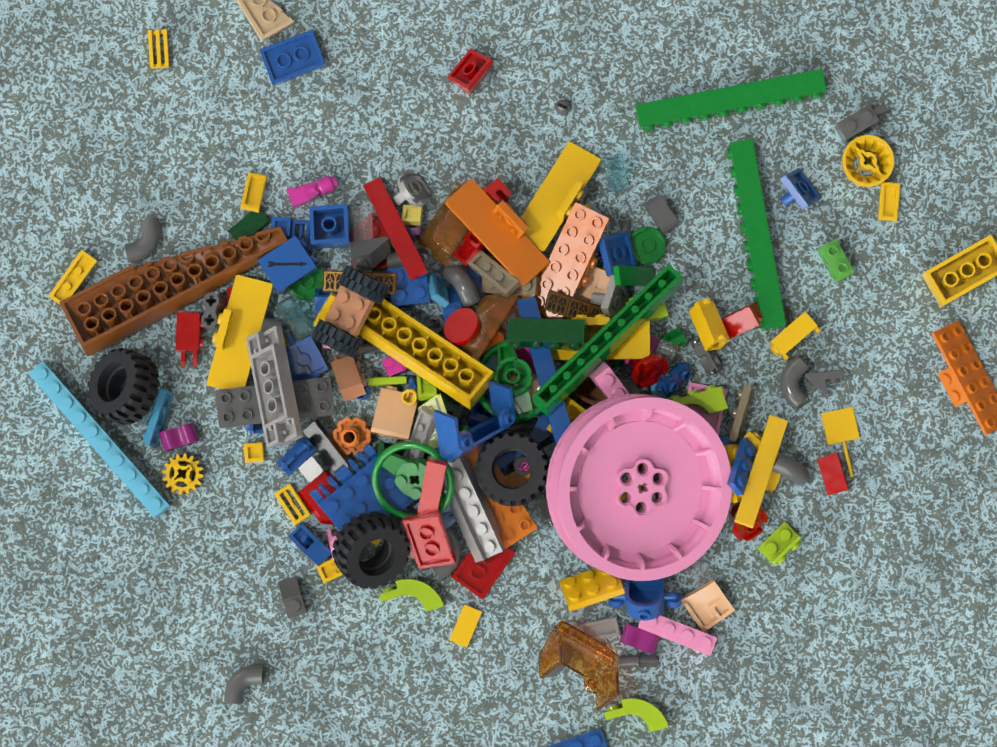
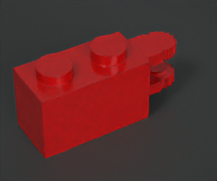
M177 312L175 350L181 352V367H185L187 364V352L193 353V367H198V353H200L201 348H204V337H201V329H205L201 322V313Z

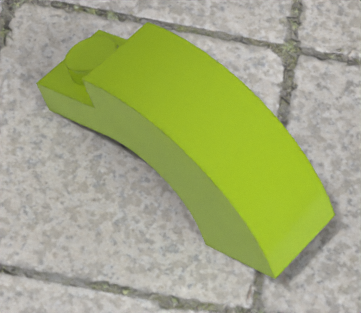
M412 579L395 581L397 589H394L393 586L382 590V594H379L381 602L403 595L416 597L423 604L425 612L444 606L443 601L434 589L421 581Z
M620 699L621 708L618 705L607 707V711L604 712L606 720L628 714L637 715L645 721L649 732L669 727L665 717L655 706L640 699Z

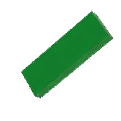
M613 267L615 286L645 287L654 278L653 267Z

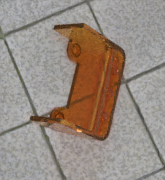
M566 621L558 622L539 653V677L543 679L560 664L583 676L584 687L587 691L595 694L596 710L600 711L619 695L617 654L611 647Z

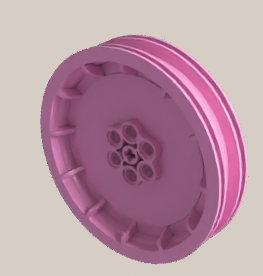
M625 394L611 397L581 413L568 426L559 439L552 454L547 473L546 495L549 513L554 527L565 545L578 558L590 566L626 580L650 581L665 578L686 569L696 562L711 547L722 530L728 515L732 496V489L727 485L731 472L729 459L723 443L715 430L703 417L687 406L672 400L646 394ZM642 463L643 469L638 472V466ZM626 472L627 478L622 482L621 477ZM658 473V479L654 482L653 476ZM625 492L626 498L621 501V494ZM657 492V499L653 501L652 496ZM641 502V508L637 511L636 505Z

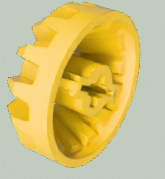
M864 135L852 140L845 148L841 158L842 171L846 174L847 179L858 187L871 188L879 186L890 176L894 167L892 149L883 139L873 135ZM876 156H877L878 159H879V167H878L877 164H876V163H877V158H876ZM854 157L858 159L859 168L856 171L853 166ZM870 159V165H865L864 161ZM858 172H870L872 176H862Z

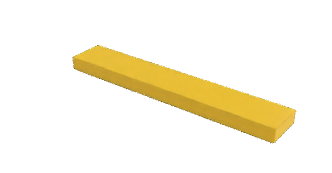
M769 415L734 522L753 528L788 423L787 420Z

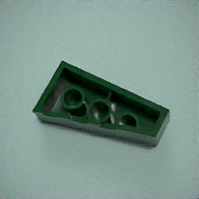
M508 318L506 341L512 348L531 347L533 349L545 348L579 351L590 340V328L584 319Z

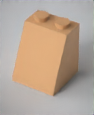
M386 385V389L381 388L371 433L409 441L419 399L412 405H406L401 399L403 392L397 391V387ZM410 393L408 398L409 401H411L413 393Z

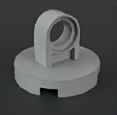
M405 171L398 177L397 183L400 192L393 197L398 207L406 202L422 207L430 200L427 196L430 192L426 183L421 177H414L411 171Z

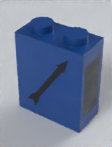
M294 236L257 260L279 295L318 270L315 266L318 262L313 254H307L305 249L308 247L302 238L298 240Z

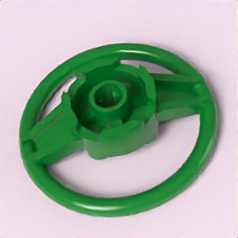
M506 340L490 347L482 355L479 362L485 366L487 361L497 352L498 366L494 373V382L512 388L514 406L518 412L514 422L528 420L540 414L542 411L537 406L533 408L530 390L533 388L534 377L530 366L518 358L514 348L509 346ZM515 373L516 376L518 375L516 381H509L512 377L511 374ZM483 394L479 402L487 412L493 415L492 406Z
M403 441L385 449L377 458L372 470V487L381 506L388 513L401 520L403 517L414 516L413 514L404 513L396 509L386 500L380 487L379 474L381 467H384L396 476L395 484L403 494L414 500L419 499L427 460L422 457L408 459L395 453L403 449H417L430 454L436 460L447 462L445 472L447 491L446 494L442 491L438 512L440 511L442 514L452 501L455 490L454 474L448 461L442 459L440 452L435 448L417 441ZM416 475H417V476L419 477V479L416 480V479H414L413 476H416Z

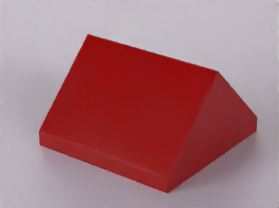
M470 48L447 78L470 96L494 67L493 61Z

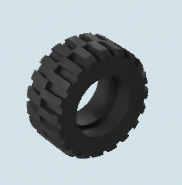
M127 348L113 349L108 354H104L100 358L101 360L94 365L95 369L91 371V378L87 384L89 388L87 397L90 399L89 404L93 412L99 415V417L120 425H130L135 423V421L138 422L143 419V415H147L150 412V407L154 406V400L158 397L159 393L157 390L160 387V381L158 380L160 376L155 363L148 356ZM127 378L125 388H124L123 392H122L121 395H120V391H121V387H122V385H123V382H124L125 379Z
M505 432L492 437L491 440L483 445L484 447L479 451L475 464V474L480 488L490 499L501 505L513 507L528 504L543 492L547 482L549 459L539 442L527 434ZM508 451H518L524 454L531 464L529 479L523 485L515 488L502 485L497 480L494 472L497 459Z
M371 511L369 514L365 512L361 513L359 517H352L351 521L345 523L342 526L343 529L338 531L336 535L337 540L333 542L334 550L332 551L334 563L346 579L355 586L363 589H368V587L375 589L379 585L383 587L390 580L394 581L396 579L395 576L398 573L401 574L404 570L403 566L407 564V556L410 555L409 539L402 528L391 517L382 512L378 514L375 511ZM377 539H384L382 548L376 556L367 561H359L360 553L367 544Z

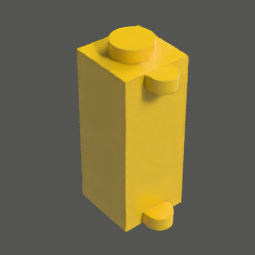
M706 298L695 302L694 306L689 310V314L704 350H720L730 339L714 301Z
M804 312L770 341V350L775 356L780 355L781 358L787 361L789 359L786 355L787 352L813 330L817 334L821 330L812 318Z

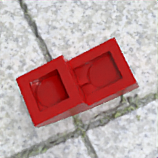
M471 231L464 237L465 242L453 254L467 268H469L468 262L485 247Z

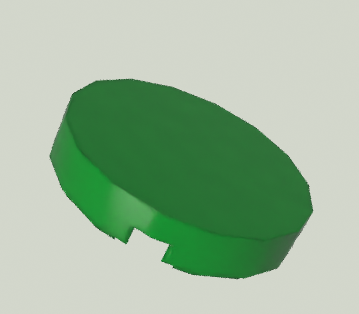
M646 226L639 228L630 237L635 259L641 264L650 265L658 262L666 251L664 235L655 228Z
M315 265L318 269L317 271L289 288L296 298L302 301L315 299V289H321L323 283V271L317 265Z

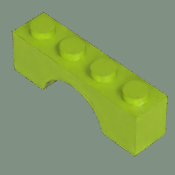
M716 384L705 387L706 391L698 393V390L687 392V396L682 398L679 395L668 398V400L685 406H698L707 415L728 409L722 387H716Z

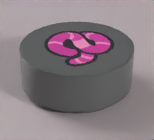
M525 455L518 456L513 462L514 470L521 476L530 474L531 464Z

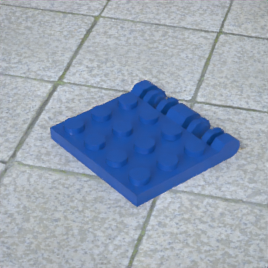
M369 444L362 449L371 459L370 462L362 452L358 451L356 453L357 457L366 465L360 470L354 460L349 459L347 461L356 472L355 475L344 464L333 472L343 484L341 487L331 476L327 477L329 484L336 490L330 495L327 488L321 483L318 485V488L326 496L325 500L315 488L309 492L310 496L339 531L343 529L342 526L345 523L351 521L352 517H359L361 513L365 512L367 514L371 511H375L378 514L382 512L388 517L394 518L393 515L381 506L374 494L372 470L378 454ZM381 467L379 482L383 495L393 507L400 511L404 510L414 499L403 494L395 484L396 476L384 467Z

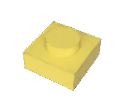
M403 205L401 219L404 225L421 226L423 207Z

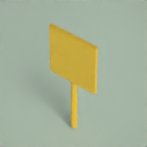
M853 407L821 413L827 443L832 445L842 442L849 475L853 477L846 441L860 439Z

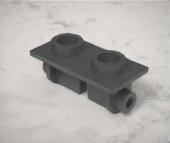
M700 338L692 341V348L697 357L700 358L703 355L706 357L700 361L706 373L712 375L716 371L724 369L721 357L714 350L705 351Z

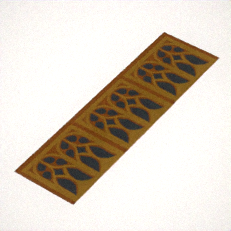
M323 270L322 291L339 292L342 285L338 281L343 271ZM362 272L389 286L387 294H396L397 273Z
M550 289L548 291L544 310L568 318H576V315L595 317L597 314H603L601 306Z

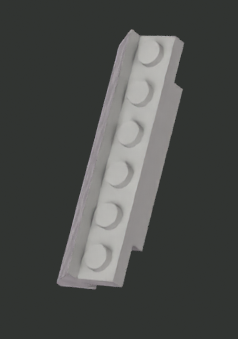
M274 326L265 332H256L246 338L267 448L297 443L296 440L303 437L282 326Z
M462 456L453 462L448 461L455 479L454 495L449 505L475 562L485 560L506 550L498 534V531H500L499 525L479 486L469 460L465 461ZM446 475L444 477L442 488L444 494H446L447 491Z

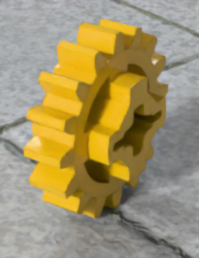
M184 453L183 458L176 454L175 460L170 457L171 463L164 464L167 470L162 471L163 474H166V477L162 480L168 481L166 488L173 487L171 492L175 493L179 490V495H182L183 491L189 495L190 489L197 491L196 484L202 485L199 478H204L200 474L204 469L203 467H198L200 464L199 460L193 462L194 456L188 459L186 453ZM179 462H189L190 464L181 466ZM173 468L175 471L174 476L171 478L170 474ZM180 470H188L185 474L187 476L185 479L182 477L179 478V476L181 475ZM195 471V472H196V476H195V479H194V481H193V480L191 479V477H192V472ZM180 482H183V483H185L187 486H186V487H178V486H176V484H178V483H180Z

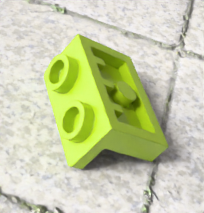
M783 522L757 549L772 565L776 563L780 565L787 558L785 554L790 549L794 551L801 545L799 540L802 537L797 535L786 522Z

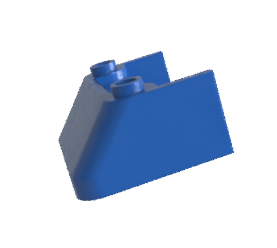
M491 380L488 381L493 416L460 433L457 417L434 410L441 458L453 462L508 429L516 418L512 388Z

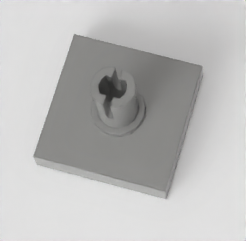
M612 275L606 293L593 292L591 303L601 305L603 314L612 319L625 306L628 294L624 286H615L614 275Z

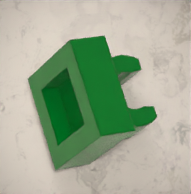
M679 327L662 335L665 344L674 353L677 352L675 346L681 344L683 348L686 347L684 341L687 339Z

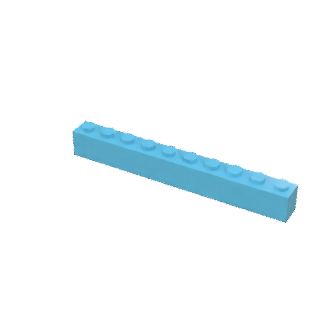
M42 361L28 373L154 518L157 519L171 507L168 501L47 363Z

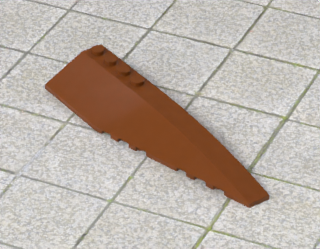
M279 226L256 232L255 235L249 237L245 235L238 237L234 241L219 242V245H208L182 252L178 256L163 257L162 260L156 262L148 261L143 263L144 265L137 267L133 265L64 299L59 304L88 357L235 278L236 275H240L258 263L257 260L288 240Z

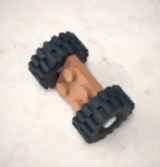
M346 265L338 281L342 286L325 321L319 319L311 337L344 355L355 358L363 342L358 335L374 303L382 304L390 287Z

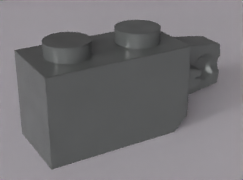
M885 103L876 108L873 104L871 106L869 104L838 122L834 128L843 143H846L875 126L882 119L880 115L885 113L888 108Z

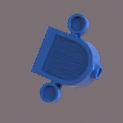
M665 578L650 581L626 580L625 594L608 599V604L613 608H619L625 604L626 611L632 618L648 621L659 617L664 611L665 604L670 608L680 607L682 605V596L678 592H665Z

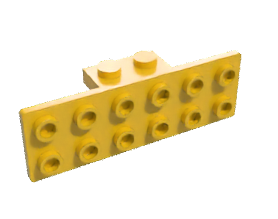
M572 142L567 143L521 216L529 227L524 234L541 252H545L565 218L569 217L575 202L580 201L584 194L585 186L601 162L600 158Z
M236 275L227 309H224L223 313H220L217 324H220L218 332L215 331L212 342L215 343L216 350L206 383L208 386L218 389L246 387L251 369L246 338L261 331L273 284Z
M597 314L595 317L576 315V318H571L584 319L590 328V339L611 320L610 317L604 314ZM645 321L606 360L643 359L649 356L650 321ZM550 349L553 361L570 360L578 352Z

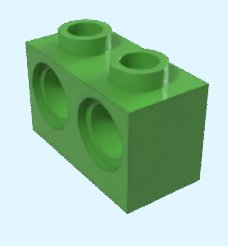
M837 239L819 247L817 250L835 284L853 275L855 272Z

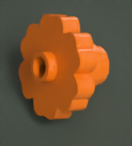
M345 417L337 423L338 428L333 430V440L345 455H349L352 452L357 455L358 451L363 452L362 448L372 441L371 429L366 428L367 422L360 417L353 419ZM351 432L355 435V439L350 437Z

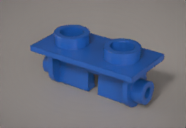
M683 362L676 363L668 371V375L665 374L657 382L656 388L659 391H665L667 399L684 382L689 380L691 376L690 362L686 364Z
M303 436L276 463L290 476L317 449Z

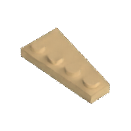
M236 0L261 42L294 24V21L271 0Z

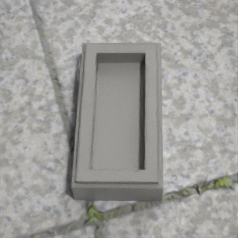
M617 616L579 624L582 643L620 636Z

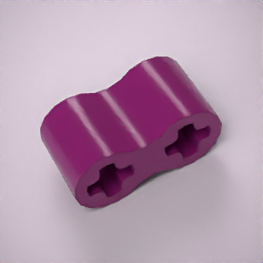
M194 423L185 424L159 433L164 452L199 442Z
M626 624L619 642L654 655L660 636Z

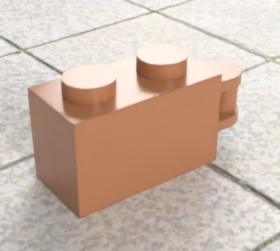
M339 354L333 355L335 361L330 363L344 402L365 395L364 386H367L364 375H359V372H362L359 361L355 362L354 358L349 356L340 359Z

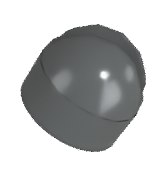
M559 100L555 105V110L559 115H566L570 111V104L567 100ZM559 104H562V105H564V106H567L568 108L565 109V108L560 107V106H558V105H559Z

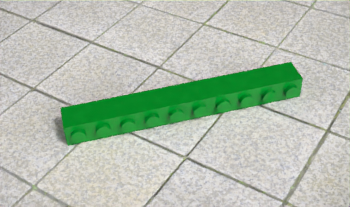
M818 69L636 104L635 113L639 130L644 129V132L655 130V127L662 126V128L673 127V123L681 122V125L692 123L694 119L706 121L715 115L721 118L729 116L731 112L737 111V114L746 113L751 108L763 110L767 108V105L774 104V107L785 105V102L788 101L799 103L803 102L804 98L809 97L812 100L820 99L827 89L823 70Z
M753 139L730 142L729 148H726L727 159H731L732 167H729L730 176L735 179L733 193L734 197L738 196L739 204H736L737 214L741 215L742 218L739 226L741 234L745 235L743 249L745 253L748 252L749 260H746L747 270L751 271L752 279H749L750 288L755 291L756 297H753V302L756 301L763 317L758 328L761 327L762 332L785 328L786 321Z
M668 264L532 395L533 403L548 416L682 286L683 276Z

